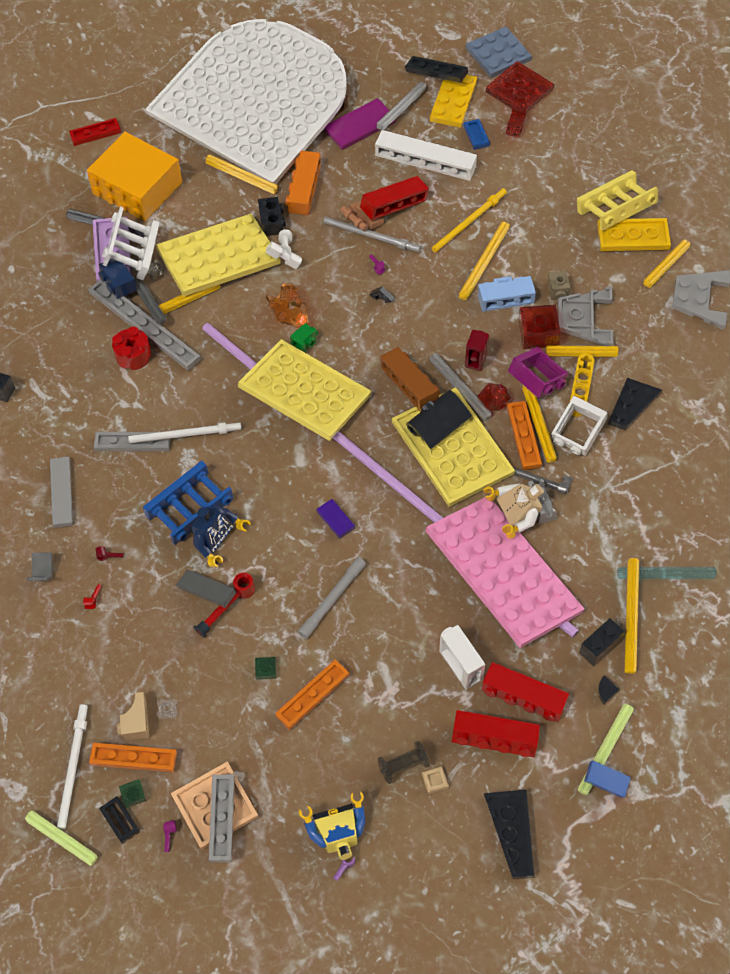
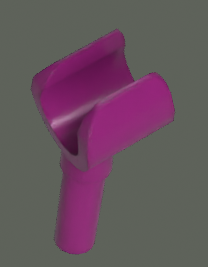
M371 254L369 258L375 263L373 269L378 275H381L385 271V264L383 261L379 262Z
M174 820L167 821L163 825L165 833L164 852L170 851V833L177 832Z

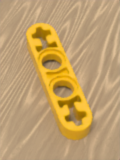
M583 353L578 357L571 399L573 396H576L586 402L588 400L594 366V358L591 354ZM584 361H588L587 368H583ZM584 374L588 379L580 380L578 376ZM581 389L585 394L577 395L575 391ZM575 410L572 414V416L574 417H580L583 415Z

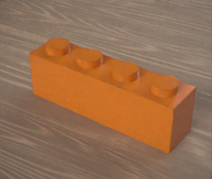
M300 151L299 157H296V170L292 172L293 182L289 184L290 194L286 196L285 205L288 206L289 213L309 215L321 167V154L318 152Z

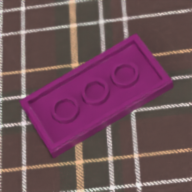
M376 98L328 123L324 131L341 150H344L380 131L376 127L377 122L390 110Z

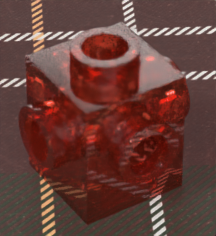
M488 383L477 396L487 409L498 411L505 408L511 398L504 385Z

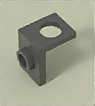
M32 553V576L27 577V581H47L53 579L52 553Z

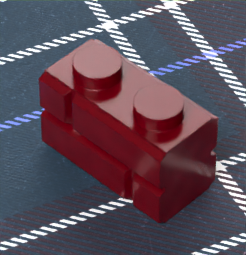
M481 330L471 331L466 344V368L476 371L483 370L488 355V333Z

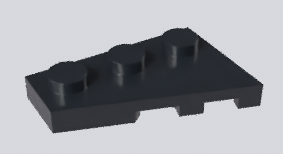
M627 378L608 425L626 431L640 414L651 405L652 401L661 395L662 389Z

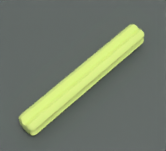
M30 811L25 817L29 824L88 865L92 866L96 862L98 857L95 853L34 811Z

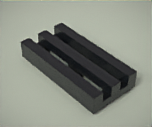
M118 796L99 808L121 844H124L127 839L133 838V835L140 833V830ZM117 803L133 829L131 831L128 830L113 804ZM107 808L111 810L126 833L122 836L106 812Z

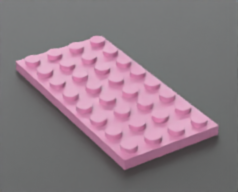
M483 498L427 526L426 533L519 648H522L582 614L584 608L521 533L515 532L516 535L513 539L507 538L506 533L502 531V527L509 524L505 514L494 501H488L486 498Z

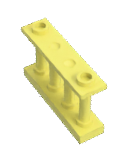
M631 170L578 197L577 211L581 215L589 211L600 218V230L603 231L657 203L658 188L655 186L648 191L637 185L636 172ZM633 190L639 195L632 198L626 192ZM619 197L625 202L618 205L612 199ZM605 204L611 210L603 212L598 207Z

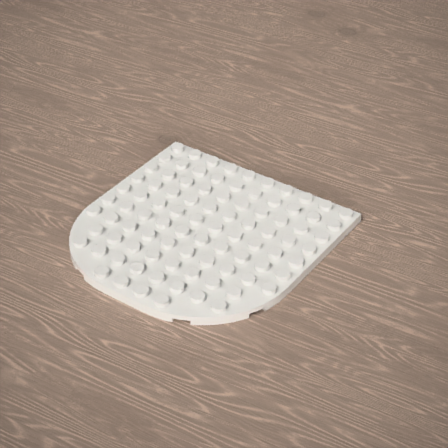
M266 19L247 20L231 25L230 29L222 33L220 31L211 37L151 102L145 111L151 117L244 170L277 184L295 163L296 157L300 155V151H305L339 111L347 90L346 72L341 59L334 53V50L316 37L281 21L268 22Z

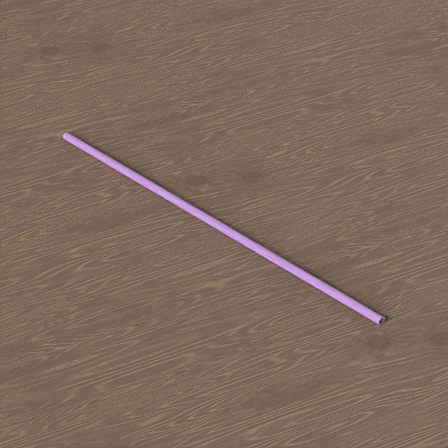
M209 323L204 324L202 329L250 370L257 364ZM338 431L333 437L334 440L434 523L443 519L441 515L341 432ZM570 622L559 626L572 638L579 632Z

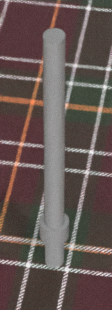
M324 217L323 220L325 224L399 246L403 250L409 249L415 252H420L421 250L420 245L410 243L409 240L403 238L400 240L368 229L363 231L352 224L329 217Z

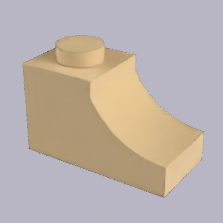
M144 692L135 693L132 707L128 712L120 715V722L117 723L118 735L122 736L124 742L149 738L147 701Z

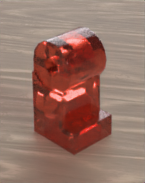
M513 104L506 127V135L519 138L527 119L528 107Z

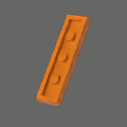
M526 402L507 403V411L522 470L541 468L542 462Z
M335 659L275 713V717L290 731L350 676L349 672Z
M93 743L89 764L90 766L174 773L177 751L175 749Z

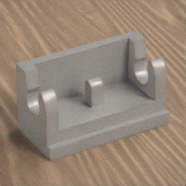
M540 479L538 485L542 487L544 493L538 497L542 505V510L537 516L538 524L557 520V513L546 491L544 480ZM533 480L528 481L527 486L533 487Z

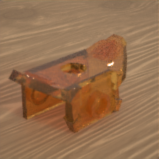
M285 283L280 287L281 291L278 298L269 295L265 296L269 307L275 313L276 320L279 323L292 325L296 328H300L304 323L310 326L307 305L301 300L296 291L298 288L292 283ZM290 304L294 306L293 310L290 309Z

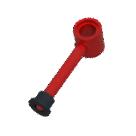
M241 572L234 577L233 585L236 594L226 608L218 606L204 622L201 621L197 626H193L200 636L206 637L210 626L238 597L246 599L254 594L255 585L249 573ZM244 583L249 584L247 587H240Z

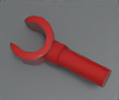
M97 584L91 597H84V609L96 608V598L102 585Z

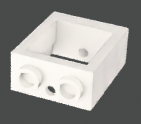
M573 396L551 433L553 442L558 446L570 448V451L576 455L582 454L586 456L607 420V412ZM574 410L597 421L584 446L560 435Z
M458 625L453 628H446L440 636L439 651L465 690L483 680L485 663Z

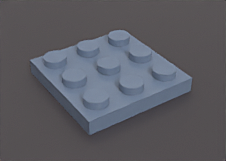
M507 27L466 43V50L490 78L525 64L532 59V55Z

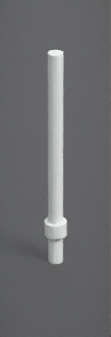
M218 423L215 426L128 436L129 443L211 433L227 434L228 431L241 430V423Z
M83 704L79 706L78 717L73 727L75 733L57 828L61 830L66 829L82 736L87 726L85 720L88 706Z

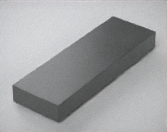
M188 569L176 584L179 589L224 608L227 607L236 594L234 588Z

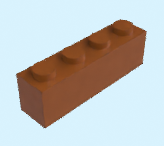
M399 347L380 356L381 369L419 411L429 401L434 402L439 398L440 390L437 385H433L429 377L425 373L423 374L415 362L413 363L408 354Z

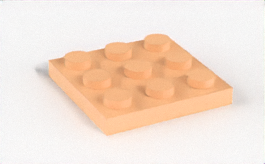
M228 762L171 793L201 850L208 847L210 841L212 775L234 774ZM235 774L233 832L259 818Z

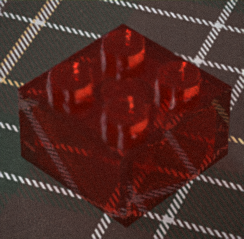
M556 304L520 307L518 323L523 349L559 346L561 331Z

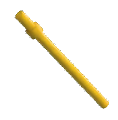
M502 188L495 195H491L487 202L432 247L433 252L439 251L490 207L498 204L499 200L507 194V191Z

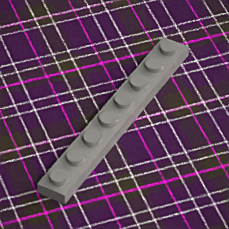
M100 279L88 289L89 294L131 327L135 326L143 331L150 342L187 371L201 360L199 354L163 326L157 324L154 319L123 296L117 299L113 293L110 294L105 281L102 282Z

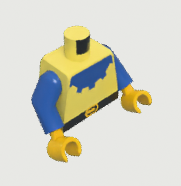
M361 791V799L359 801L354 800L353 792L351 793V801L355 803L354 807L351 803L312 815L311 807L306 806L309 811L307 816H303L301 810H298V815L305 819L304 825L309 838L320 848H326L328 853L337 851L341 860L352 856L350 847L358 844L357 838L362 836L366 823L364 806L361 805L364 795Z

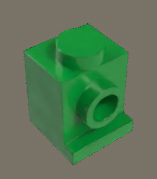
M304 323L290 335L291 345L306 353V350L313 347L316 343L318 331Z

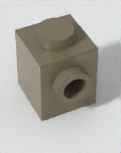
M567 271L549 272L547 284L551 300H558L560 297L569 296L570 284Z

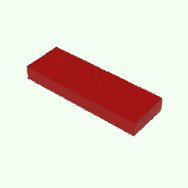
M117 118L70 130L69 133L73 145L77 146L120 134L121 129Z

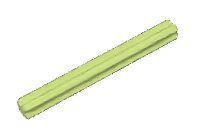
M623 704L593 761L602 765L605 764L634 710L632 706ZM584 776L578 791L588 795L593 785L584 782Z

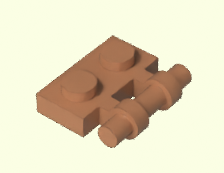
M361 201L349 205V209L345 206L340 209L347 220H351L355 227L366 231L367 228L370 230L384 223V218L382 217L371 221L361 210Z

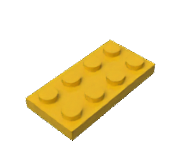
M466 75L461 83L443 79L430 115V122L461 128L478 77Z
M667 218L624 219L603 231L600 230V220L597 221L600 251L670 250L671 242Z

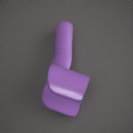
M355 857L350 863L342 860L339 870L333 877L336 881H338L346 868L354 866Z

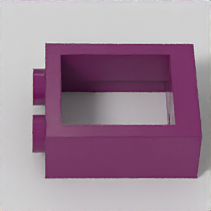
M539 347L514 357L508 369V372L538 399L545 395H550L557 389H562L566 384L565 380L568 376V373ZM532 366L536 367L549 381L543 382L529 368Z

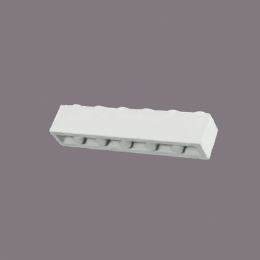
M384 130L381 131L375 143V156L468 181L471 180L476 168V154Z

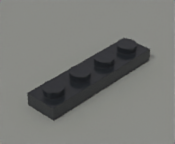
M412 56L405 66L406 72L461 83L469 72L468 67L417 56Z

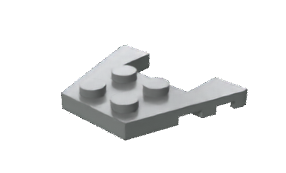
M730 270L677 276L672 308L692 317L695 315L702 318L703 322L708 324L711 322L718 325L719 329L724 330L727 313L708 310L711 285L729 287Z
M605 287V290L597 291V289L591 290L590 293L583 295L578 293L558 298L559 332L603 346H613V330L594 329L593 303H612V287Z

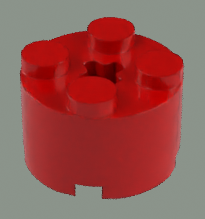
M132 326L112 337L113 352L116 362L120 367L138 370L148 364L151 349L148 337L143 331Z

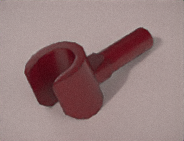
M99 546L95 549L96 557L99 561H104L111 557L123 558L124 553L106 552L104 546Z

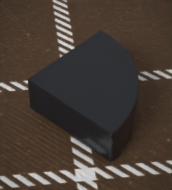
M383 286L372 290L370 293L373 299L385 300L384 303H390L394 299V296Z
M604 675L600 680L598 693L601 702L605 705L619 692V688Z

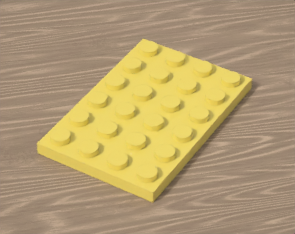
M252 213L156 244L158 253L183 296L281 264L280 257L276 259L266 253V248L270 242Z
M282 339L238 382L240 389L329 441L368 400L372 392Z
M456 387L451 389V391L464 403L472 416L432 449H429L420 435L414 436L406 426L408 421L420 413L416 407L392 418L393 425L448 507L515 473L514 468Z

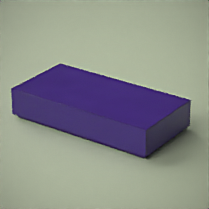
M330 499L316 509L320 517L339 539L355 529V525L333 499Z

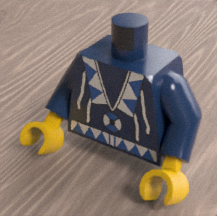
M202 507L197 511L198 518L191 527L194 534L193 545L204 558H208L207 562L210 567H218L215 560L218 563H222L223 558L219 555L213 556L212 554L233 529V524H236L238 530L247 531L243 528V523L251 525L248 520L238 519L235 513L224 507Z

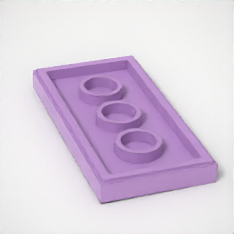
M112 218L93 220L97 282L100 280L98 272H100L99 264L104 262L102 254L104 248L108 246L113 227ZM119 224L120 229L129 232L128 226ZM119 235L116 236V240L130 245L129 239ZM113 247V252L131 258L129 252ZM124 264L132 275L131 266Z

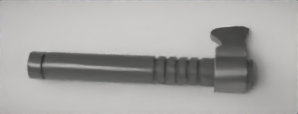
M513 467L515 470L514 475L529 481L533 480V482L538 484L540 479H543L546 487L552 488L563 495L568 494L569 485L573 481L572 477L563 476L562 479L564 481L556 483Z

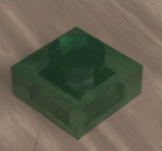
M276 657L255 658L256 680L276 679Z
M140 779L119 786L126 808L147 801Z

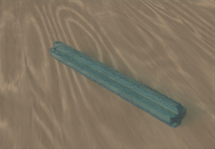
M619 567L617 569L619 579H627L628 567ZM639 567V579H714L717 574L715 567Z

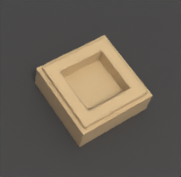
M442 766L422 772V778L428 795L449 788Z

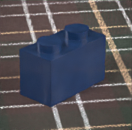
M110 259L106 266L103 263L99 264L100 272H98V275L102 282L105 281L110 294L113 293L118 299L136 291L135 279L122 262Z

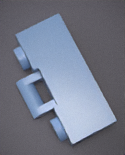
M508 276L493 279V282L478 284V298L482 312L534 304L536 292L531 276L514 278L513 281L512 277Z

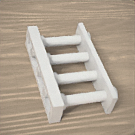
M120 207L117 213L114 212L111 219L113 227L108 246L104 248L102 257H104L103 265L106 266L110 258L134 267L138 271L136 278L143 280L149 270L159 222L153 220L150 226H144L122 217L123 207ZM119 224L143 232L146 237L144 236L143 238L120 229ZM119 235L139 243L143 248L138 249L118 241L116 236ZM113 247L137 255L141 260L136 261L113 252Z

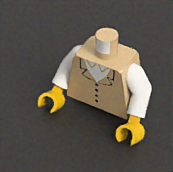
M519 483L498 487L497 490H493L492 487H486L483 490L484 494L492 493L489 496H485L488 501H493L496 496H499L497 500L509 524L502 527V531L506 533L508 539H513L516 535L515 532L520 533L534 526L537 516L542 510L538 497L544 493V490L540 485L535 484L533 487Z

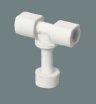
M281 230L278 237L281 245L271 241L266 248V253L276 259L278 257L284 259L285 264L297 269L302 262V258L292 253L290 246H288L292 242V232Z

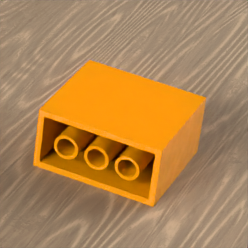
M124 132L87 169L91 191L96 197H101L109 204H114L119 208L123 207V211H127L135 218H140L145 222L182 183L180 165L177 158L127 132Z

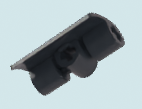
M448 390L434 402L429 401L426 403L420 413L408 421L406 426L414 436L420 435L429 449H432L469 420L472 414L453 391Z

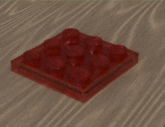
M516 61L486 86L485 92L523 116L554 89L555 84Z

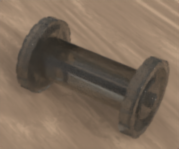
M419 740L414 742L415 749L386 762L382 756L377 758L380 772L387 784L393 783V775L420 763L425 768L430 767L427 753ZM411 755H417V760L412 761Z

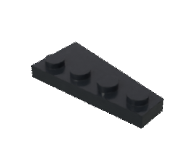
M527 790L484 793L513 880L535 878Z

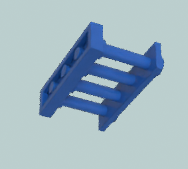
M202 460L143 506L145 516L150 521L158 517L172 531L170 536L174 545L188 537L192 532V524L198 518L197 513L193 515L178 500L182 495L188 494L201 508L207 506L212 508L227 506L233 499L230 487L222 491L207 477L209 475L207 465ZM202 482L217 497L207 503L193 487L197 483ZM173 505L187 521L178 527L163 512L168 506Z

